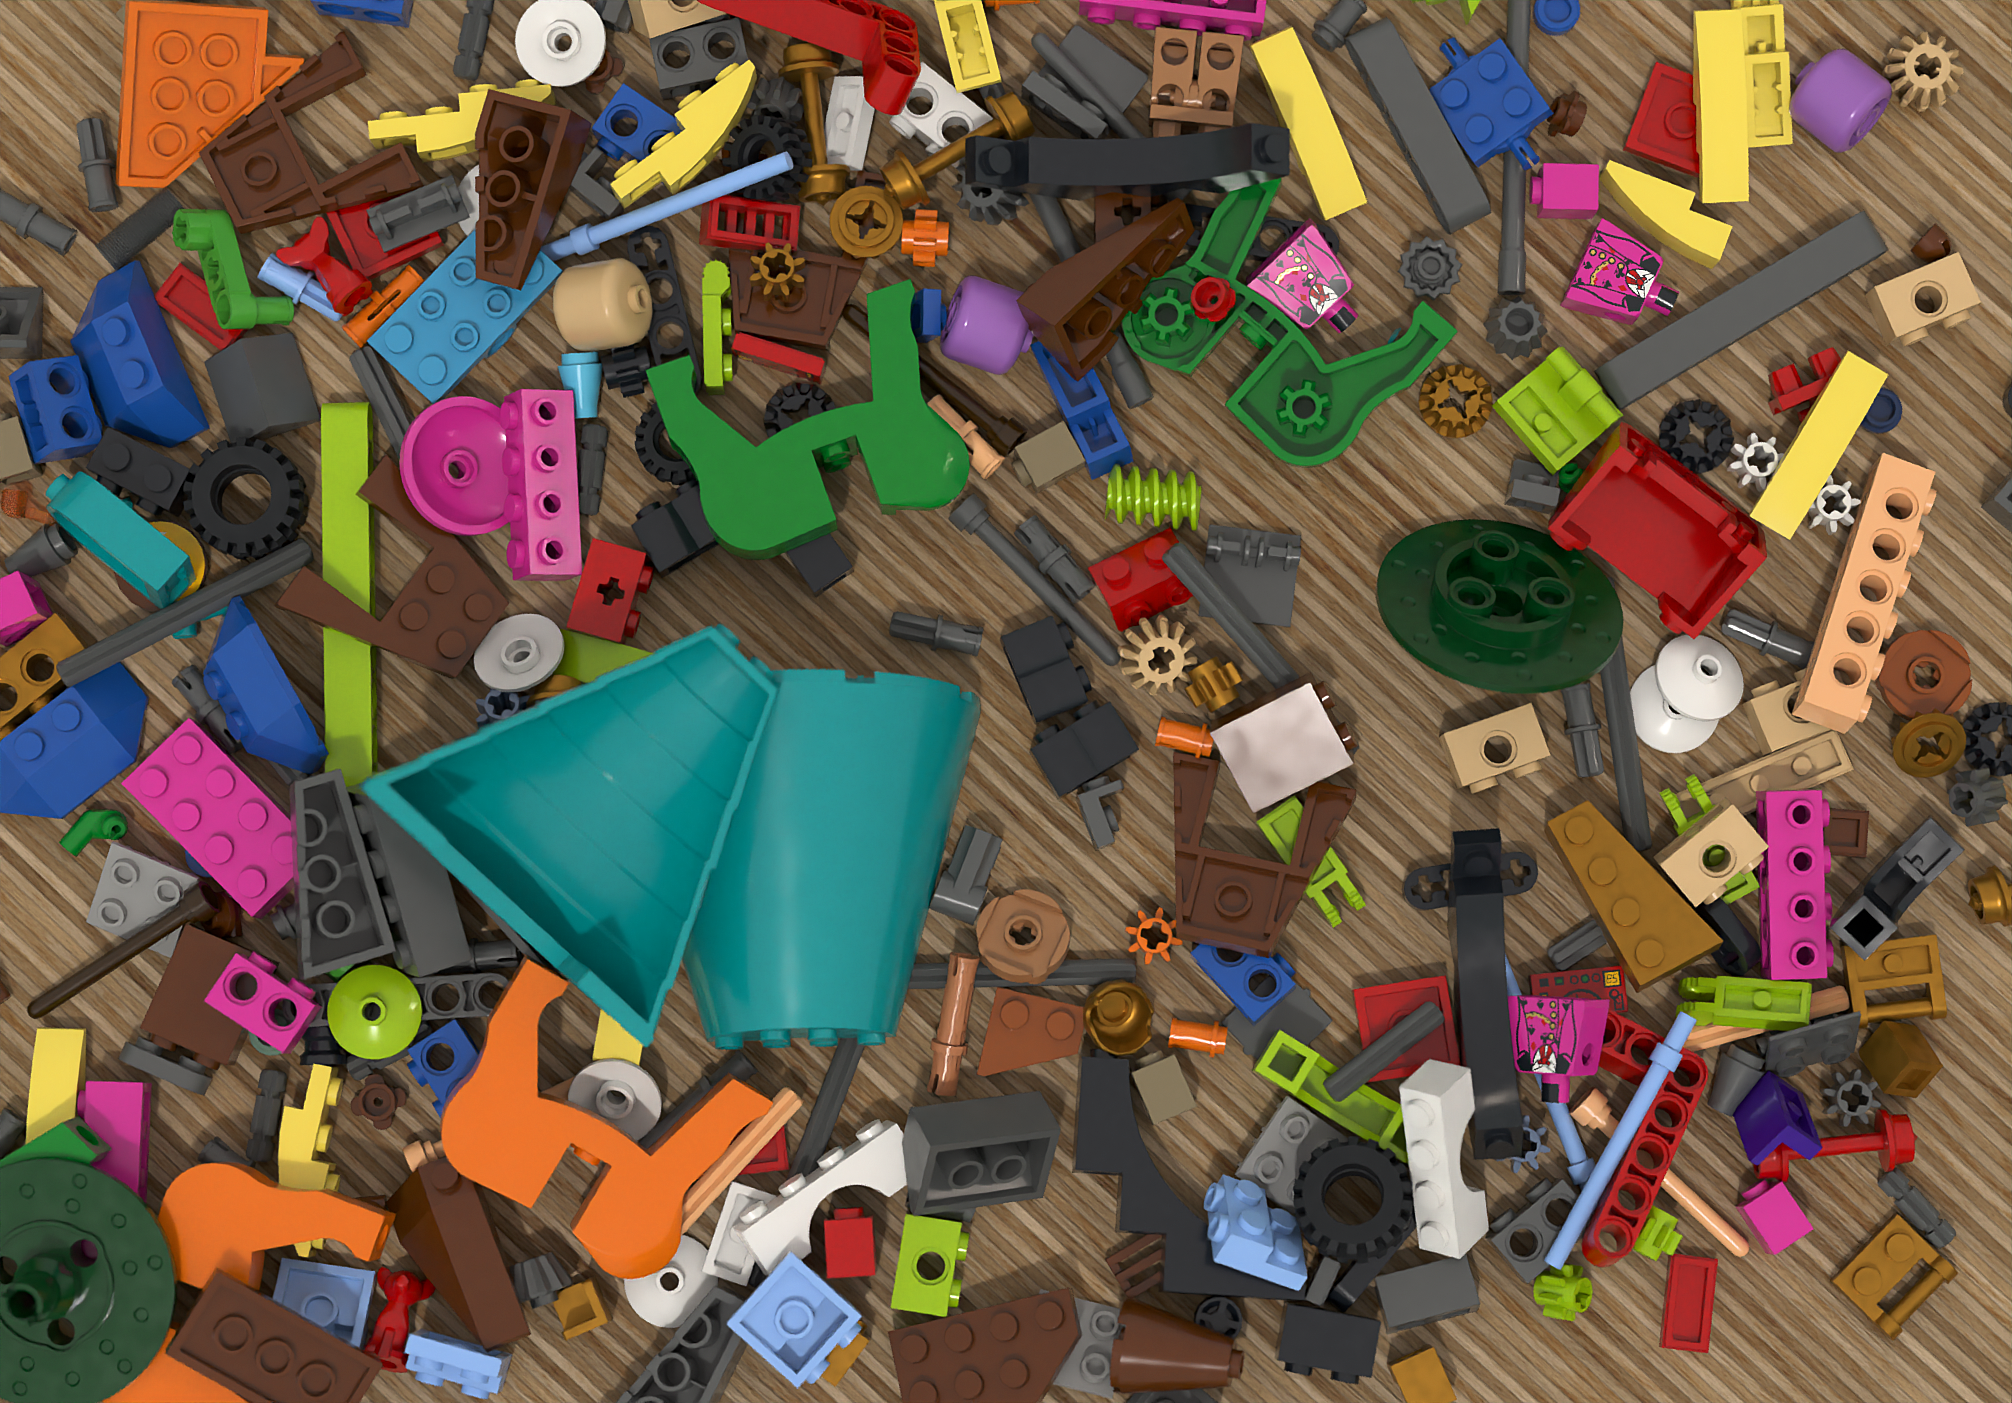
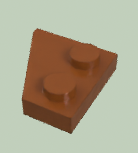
M997 987L977 1075L984 1077L1078 1054L1084 1029V1007Z

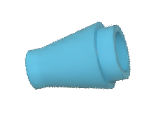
M598 352L561 354L562 366L557 367L564 390H573L574 417H598L597 407L603 371L602 363H599Z

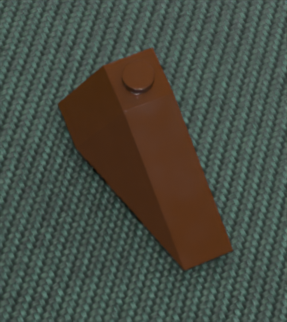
M447 1156L418 1167L386 1201L389 1212L396 1214L393 1224L399 1243L487 1353L532 1335L481 1184L459 1173L449 1162Z

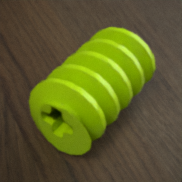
M1114 464L1108 477L1105 520L1110 510H1114L1118 524H1123L1128 513L1133 512L1136 525L1142 526L1147 514L1150 513L1154 526L1160 528L1165 516L1170 515L1173 529H1179L1184 517H1188L1192 531H1197L1201 485H1197L1195 474L1191 471L1187 472L1182 484H1179L1175 470H1169L1164 482H1160L1157 468H1151L1146 479L1142 480L1138 466H1133L1125 479L1123 478L1120 465Z

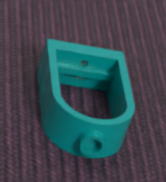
M78 471L69 479L66 475L62 474L47 489L45 495L51 501L46 506V509L51 516L75 540L160 610L175 603L196 580L190 557L89 475Z

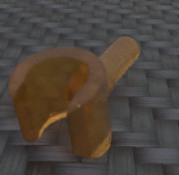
M4 489L2 491L1 509L8 517L27 518L50 526L57 523L51 514L36 508L27 507L28 492L14 489Z

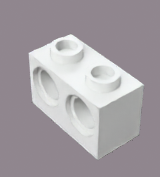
M921 62L920 75L903 112L899 115H890L892 118L889 123L907 139H911L915 135L927 145L925 152L930 156L951 144L943 137V132L949 126L960 125L970 133L994 118L961 92L957 93L954 86L924 62ZM919 96L925 97L932 102L933 107L926 114L916 115L907 108L910 100ZM965 157L952 164V166L964 165Z

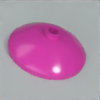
M458 396L447 398L424 409L412 421L405 433L399 462L404 489L417 511L427 521L441 530L456 535L476 536L492 532L508 523L504 513L505 499L509 494L508 476L504 474L502 469V456L506 449V430L500 424V408L488 401L475 397ZM450 464L455 465L458 469L457 479L453 478L449 473Z

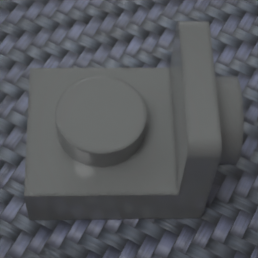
M595 147L589 155L583 152L579 168L569 188L571 192L608 221L622 215L625 211L622 204L613 194L611 183L602 176L597 181L593 179L607 162L604 153Z
M1519 459L1515 460L1512 464L1504 505L1550 514L1557 507L1560 488H1556L1559 471L1552 476L1542 464Z
M1107 775L1083 784L1082 787L1085 793L1076 797L1077 805L1095 851L1113 845L1115 842L1113 833L1119 831L1111 806L1102 807L1100 800L1122 792L1124 786L1121 779L1111 783Z

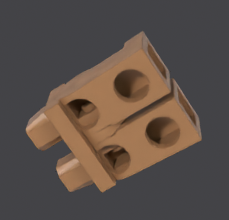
M1156 27L1148 126L1153 127L1152 137L1180 135V130L1203 133L1232 128L1244 36L1203 32L1200 42L1197 79H1192L1197 31Z

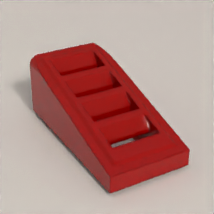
M728 195L721 196L702 204L699 244L722 248L766 251V243L768 242L772 245L773 249L782 250L789 243L791 244V253H795L798 242L800 206ZM719 212H725L724 231L717 230ZM737 213H744L743 233H736ZM757 214L763 215L762 236L755 235ZM775 216H783L781 239L773 238Z

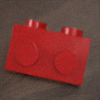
M1171 527L1088 567L1091 579L1096 584L1099 593L1110 610L1114 624L1120 632L1132 626H1138L1140 618L1148 620L1150 617L1172 606L1181 605L1193 597V594L1162 560L1164 553L1171 546L1179 543Z

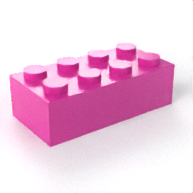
M188 718L121 783L251 917L262 919L294 888L291 815L198 721Z

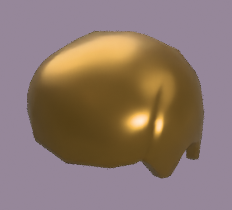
M1124 979L1101 983L1088 996L1083 1010V1024L1093 1042L1101 1050L1115 1056L1135 1054L1151 1040V1019L1155 1012L1150 999L1147 998L1146 993L1140 986Z

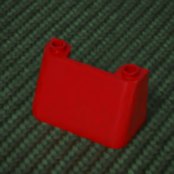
M1621 422L1608 437L1548 521V529L1551 531L1550 536L1559 546L1567 551H1572L1573 548L1584 551L1587 546L1658 599V607L1662 612L1659 618L1666 627L1677 634L1683 631L1693 639L1700 634L1767 558L1765 533L1752 517L1636 428L1624 422Z

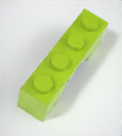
M1276 1030L1251 1071L1366 1142L1372 1139L1379 1142L1381 1149L1386 1150L1389 1148L1396 1154V1160L1409 1168L1402 1105L1365 1084L1343 1101L1337 1102L1333 1100L1325 1090L1323 1083L1324 1080L1339 1070V1068L1283 1031Z

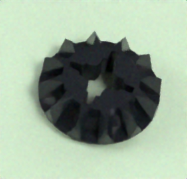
M795 382L783 389H778L766 405L764 425L768 437L770 438L794 424L793 420L788 418L787 414H784L783 411L798 413L801 407L805 406L806 401L809 402V417L836 409L830 395L815 384Z
M1701 399L1681 402L1672 408L1664 417L1659 430L1660 447L1695 474L1705 473L1717 468L1729 456L1734 441L1731 419L1724 415L1718 405L1704 402ZM1690 422L1697 429L1713 428L1704 439V450L1696 442L1690 444L1687 442L1680 445L1679 442L1683 441L1691 432Z
M2007 702L1982 705L1975 709L1963 724L1966 734L1964 756L1975 769L1989 768L1990 776L2012 774V744L2002 746L1996 758L1995 743L1989 741L1986 737H1980L1981 734L1985 735L1996 732L1998 726L2002 723L2004 735L2011 737L2012 740V706Z

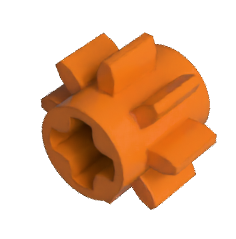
M916 209L915 220L903 219L901 254L913 255V266L935 267V256H948L949 222L937 221L938 210Z
M1160 907L1155 912V917L1147 919L1145 913L1141 910L1138 911L1137 918L1141 925L1138 928H1125V932L1129 935H1134L1136 941L1127 951L1133 953L1140 949L1146 953L1144 965H1149L1152 961V956L1155 954H1160L1165 962L1170 961V955L1166 948L1169 945L1180 946L1183 942L1172 937L1171 930L1176 927V920L1168 924L1162 920L1163 908ZM1152 924L1160 925V934L1166 936V942L1158 943L1155 949L1148 948L1147 939L1141 937V930H1149Z

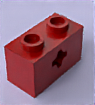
M592 538L566 628L569 631L625 645L627 637L634 639L641 619V612L635 610L640 593H648L655 568L648 566L650 560L648 555L644 552ZM618 583V588L624 594V597L622 599H614L612 605L609 606L606 598L601 593L603 589L611 590L613 584Z
M863 1207L836 1208L834 1210V1218L824 1220L827 1278L876 1275L877 1258L874 1215L864 1216Z

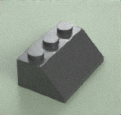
M1034 1091L911 1107L903 1135L902 1149L909 1204L913 1216L1043 1198L1061 1128L1041 1092Z

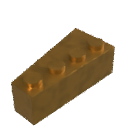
M1588 800L1546 823L1544 832L1597 925L1600 926L1603 936L1636 993L1720 948L1723 940Z

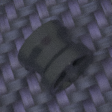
M329 1026L308 1027L301 1037L304 1041L305 1051L300 1055V1065H313V1063L318 1065L347 1064V1054L334 1038Z
M1224 1296L1205 1298L1198 1304L1194 1312V1323L1211 1330L1213 1328L1214 1331L1231 1338L1237 1337L1242 1328L1243 1317L1239 1307L1232 1300Z

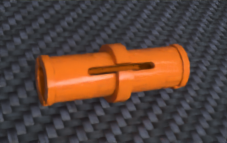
M409 264L380 293L375 290L369 296L372 300L346 325L344 324L341 327L360 348L365 346L367 340L424 282V279Z

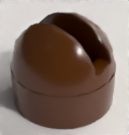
M1935 223L1910 251L1920 260L1930 264L1949 255L1952 248L1951 240L1947 233Z

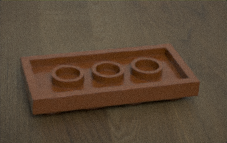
M217 1267L165 1349L166 1355L252 1403H360L383 1366L382 1360Z

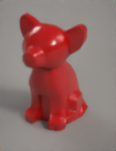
M319 216L313 221L310 232L300 236L292 247L278 249L276 256L286 265L301 266L306 270L314 271L320 285L327 293L326 298L332 304L334 311L344 317L354 311V306L357 303L369 298L373 293V285L361 271L350 269L341 260L330 256L329 228L325 220Z
M381 1267L377 1272V1282L388 1302L378 1315L372 1337L368 1339L363 1350L382 1360L383 1366L381 1369L396 1373H406L409 1370L406 1369L409 1354L404 1352L406 1340L410 1332L409 1308L418 1301L429 1299L435 1293L436 1288L429 1279L421 1281L411 1271L400 1270L392 1273L389 1269Z

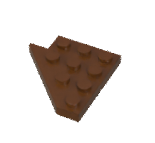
M1069 1287L888 1331L903 1403H1041L1082 1337L1073 1290Z

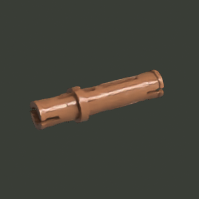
M950 952L937 1036L932 1038L930 1047L934 1054L927 1091L935 1092L937 1095L955 1096L957 1094L962 1055H967L968 1044L965 1043L966 1028L970 1014L975 975L980 959L976 955L971 957L969 953Z

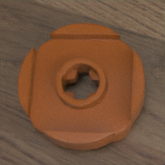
M1918 630L1906 633L1891 642L1883 652L1885 660L1881 672L1875 681L1876 687L1881 692L1882 699L1894 713L1906 720L1914 719L1916 711L1928 714L1934 708L1943 714H1954L1963 706L1970 695L1972 679L1970 680L1971 670L1969 664L1971 663L1968 653L1955 638L1942 631ZM1927 665L1932 666L1934 671L1931 677L1936 681L1934 686L1931 687L1925 684L1919 687L1915 683L1917 677L1913 672L1915 667L1923 669Z

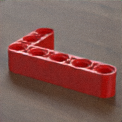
M697 0L701 4L862 61L865 100L870 106L885 114L899 115L903 112L921 72L916 22L903 12L871 0Z
M1608 1010L1604 1032L1606 1043L1602 1044L1598 1066L1639 1087L1653 1062L1649 1059L1657 1043L1663 1044L1665 1038ZM1631 1047L1640 1048L1645 1052L1648 1058V1065H1641L1633 1059ZM1682 1047L1679 1053L1683 1057L1677 1069L1687 1074L1690 1086L1685 1087L1677 1083L1673 1072L1669 1071L1602 1193L1583 1235L1581 1243L1582 1253L1586 1260L1594 1266L1601 1268L1610 1267L1629 1254L1634 1247L1707 1083L1709 1074L1706 1063L1700 1056ZM1655 1109L1664 1110L1669 1114L1672 1121L1671 1128L1664 1127L1658 1123L1655 1118ZM1637 1150H1644L1651 1155L1654 1163L1653 1169L1645 1168L1639 1163L1636 1156ZM1618 1191H1626L1632 1195L1635 1200V1210H1628L1620 1204ZM1600 1232L1609 1233L1614 1237L1617 1244L1616 1252L1607 1251L1602 1247L1599 1240Z

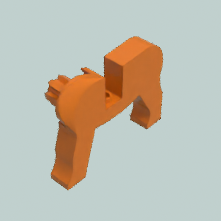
M525 954L487 1018L486 1034L476 1063L471 1071L454 1087L445 1102L440 1121L444 1152L452 1166L463 1176L529 1208L533 1207L569 1145L574 1148L573 1153L594 1166H598L601 1160L604 1161L606 1165L570 1223L572 1232L598 1265L607 1273L624 1279H637L649 1276L665 1267L678 1250L681 1240L683 1197L689 1186L725 1153L734 1136L744 1126L761 1116L767 1115L774 1102L767 1094L728 1073L656 1142L646 1149L633 1137L602 1116L565 1099L537 1092L538 1020L544 1007L556 997L562 996L569 982L563 975Z
M217 1162L194 1166L181 1173L167 1189L157 1220L169 1241L174 1257L177 1280L203 1289L217 1267L259 1291L266 1249L329 1238L345 1244L357 1258L368 1262L378 1260L383 1252L396 1214L331 1189L307 1190L287 1187L270 1180L250 1166L235 1162ZM172 1321L167 1338L159 1353L144 1372L123 1390L102 1400L103 1403L252 1402L166 1355L165 1349L181 1325L175 1321Z

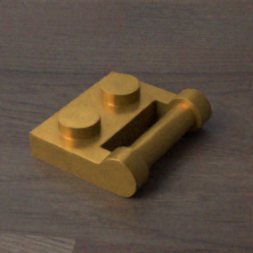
M1936 934L1884 941L1865 961L1848 945L1840 947L1846 992L1850 1004L1848 1014L1860 1011L1859 1029L1867 1028L1868 1023L1883 1022L1884 1020L1891 1021L1929 1016L1931 1020L1947 1017V1004ZM1925 983L1926 997L1866 1005V990Z
M1893 1214L1829 1281L1885 1336L1894 1341L1903 1331L1901 1326L1943 1282L1949 1284L1957 1276L1958 1272L1898 1214ZM1921 1259L1930 1269L1886 1314L1877 1304Z

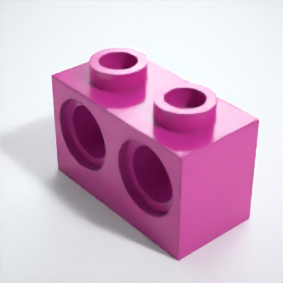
M20 571L0 578V644L7 647L21 641L53 615L40 583Z
M255 951L249 957L236 953L204 1001L280 1052L291 1054L322 1008L320 1004L312 1000L316 992L294 977L291 978L289 983H286L274 975L273 972L277 966ZM250 973L257 981V991L252 998L243 1000L236 993V982L243 974ZM285 999L291 1000L297 1008L296 1019L288 1026L280 1025L275 1018L276 1006Z

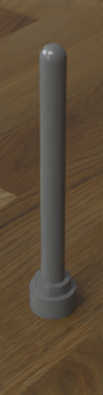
M1039 32L1033 35L1031 39L1032 47L1083 100L1093 104L1105 115L1103 121L1121 139L1146 138L1045 33ZM1183 188L1162 195L1169 202L1177 197L1183 200L1192 190Z
M975 493L970 495L950 515L948 520L960 532L966 530L970 535L975 533L1106 665H1117L1121 659L1117 649L988 520L990 515L985 511L987 505Z

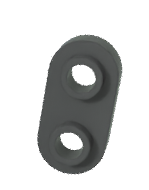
M138 1036L136 1043L125 1042L119 1055V1060L179 1087L205 1096L212 1077L205 1074L206 1066L197 1063L185 1055H181L178 1062L161 1055L164 1048L153 1044L149 1039Z

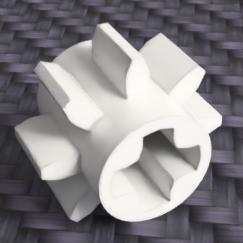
M1751 433L1747 437V449L1740 444H1735L1731 447V452L1738 458L1736 462L1727 467V471L1737 472L1741 478L1738 483L1740 489L1747 483H1755L1758 492H1763L1767 486L1766 477L1772 478L1774 475L1773 471L1784 455L1783 453L1777 454L1773 447L1776 441L1775 437H1772L1767 442H1758L1757 435ZM1754 453L1758 460L1764 459L1766 462V466L1760 471L1757 466H1749L1747 462Z
M1832 476L1828 477L1822 487L1823 489H1821L1808 510L1812 519L1809 522L1808 528L1811 529L1818 524L1826 525L1828 535H1832L1837 530L1838 520L1846 526H1850L1855 522L1848 512L1850 508L1856 507L1861 501L1856 498L1851 499L1848 492L1851 486L1850 481L1841 486L1833 485ZM1831 496L1837 502L1834 504V511L1828 514L1822 508L1826 504L1825 500Z

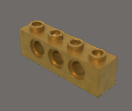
M56 612L0 657V693L8 687H14L17 692V702L14 707L7 711L0 709V741L31 715H34L55 699V696L67 687L57 672L56 665L58 662L89 647L69 621ZM49 657L54 663V672L49 679L39 682L34 674L35 666L41 659Z

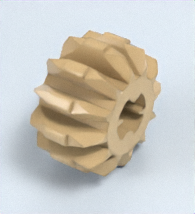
M1927 31L1921 32L1917 36L1916 42L1909 36L1903 37L1899 42L1900 49L1892 48L1886 56L1892 64L1882 70V76L1895 80L1890 84L1892 94L1898 91L1904 94L1900 99V107H1906L1915 99L1918 112H1924L1930 102L1937 108L1942 107L1946 103V95L1953 96L1959 89L1958 84L1953 79L1959 78L1963 74V68L1959 65L1951 64L1959 56L1958 50L1952 49L1946 53L1942 49L1946 44V39L1942 36L1934 44H1931ZM1927 67L1930 71L1929 76L1926 74L1918 76L1915 69L1921 70Z
M1159 615L1152 628L1146 618H1140L1139 626L1142 631L1136 634L1131 629L1125 630L1124 635L1132 644L1118 647V654L1127 659L1119 666L1120 671L1123 675H1132L1130 684L1135 689H1139L1146 684L1150 695H1157L1161 683H1163L1169 693L1175 692L1176 685L1173 679L1177 676L1182 681H1190L1189 674L1183 666H1192L1197 663V657L1193 653L1187 652L1193 648L1196 642L1191 635L1183 636L1185 627L1179 621L1169 626L1168 619L1164 615ZM1160 647L1163 650L1161 652L1162 660L1154 663L1152 661L1154 658L1153 650Z

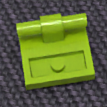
M1563 346L1555 349L1546 357L1543 363L1492 405L1495 411L1552 476L1623 416L1604 394L1603 388L1585 368H1582Z

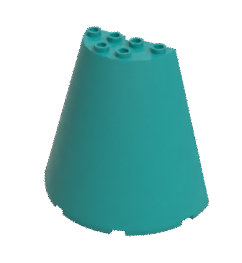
M771 670L775 676L770 682L779 691L760 744L756 748L738 808L734 809L716 869H712L695 923L687 940L682 956L686 975L707 1042H715V1049L744 1048L743 1041H760L763 1048L791 1047V1038H808L812 1047L838 1046V1038H857V1045L861 1046L886 1044L885 1037H895L981 715L980 700L973 692H961L962 694H960V686L925 677L874 672V678H864V675L857 676V678H846L845 670Z

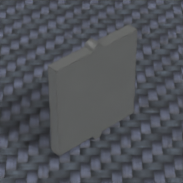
M1268 975L1252 993L1258 997L1271 995L1276 989L1275 980L1272 976ZM1292 979L1296 984L1295 990L1255 1026L1237 1008L1221 1024L1228 1027L1227 1030L1244 1046L1243 1053L1245 1055L1251 1054L1258 1060L1276 1030H1281L1305 1046H1308L1333 1020L1309 997L1311 994L1310 990L1307 988L1302 990Z

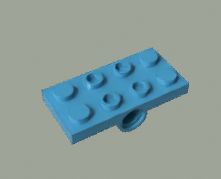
M474 230L367 342L432 404L443 400L483 358L491 357L509 340L517 328V323L553 287L563 271L540 250L521 291L479 280L476 278V239Z

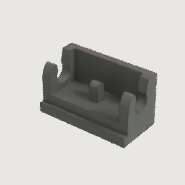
M1466 1254L1460 1259L1451 1257L1378 1276L1374 1279L1376 1284L1375 1292L1387 1335L1476 1312L1480 1306V1300Z

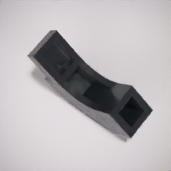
M1929 815L1899 846L1896 845L1852 891L1832 918L1830 929L1865 961L1898 929V921L1906 909L1965 850L1964 847Z

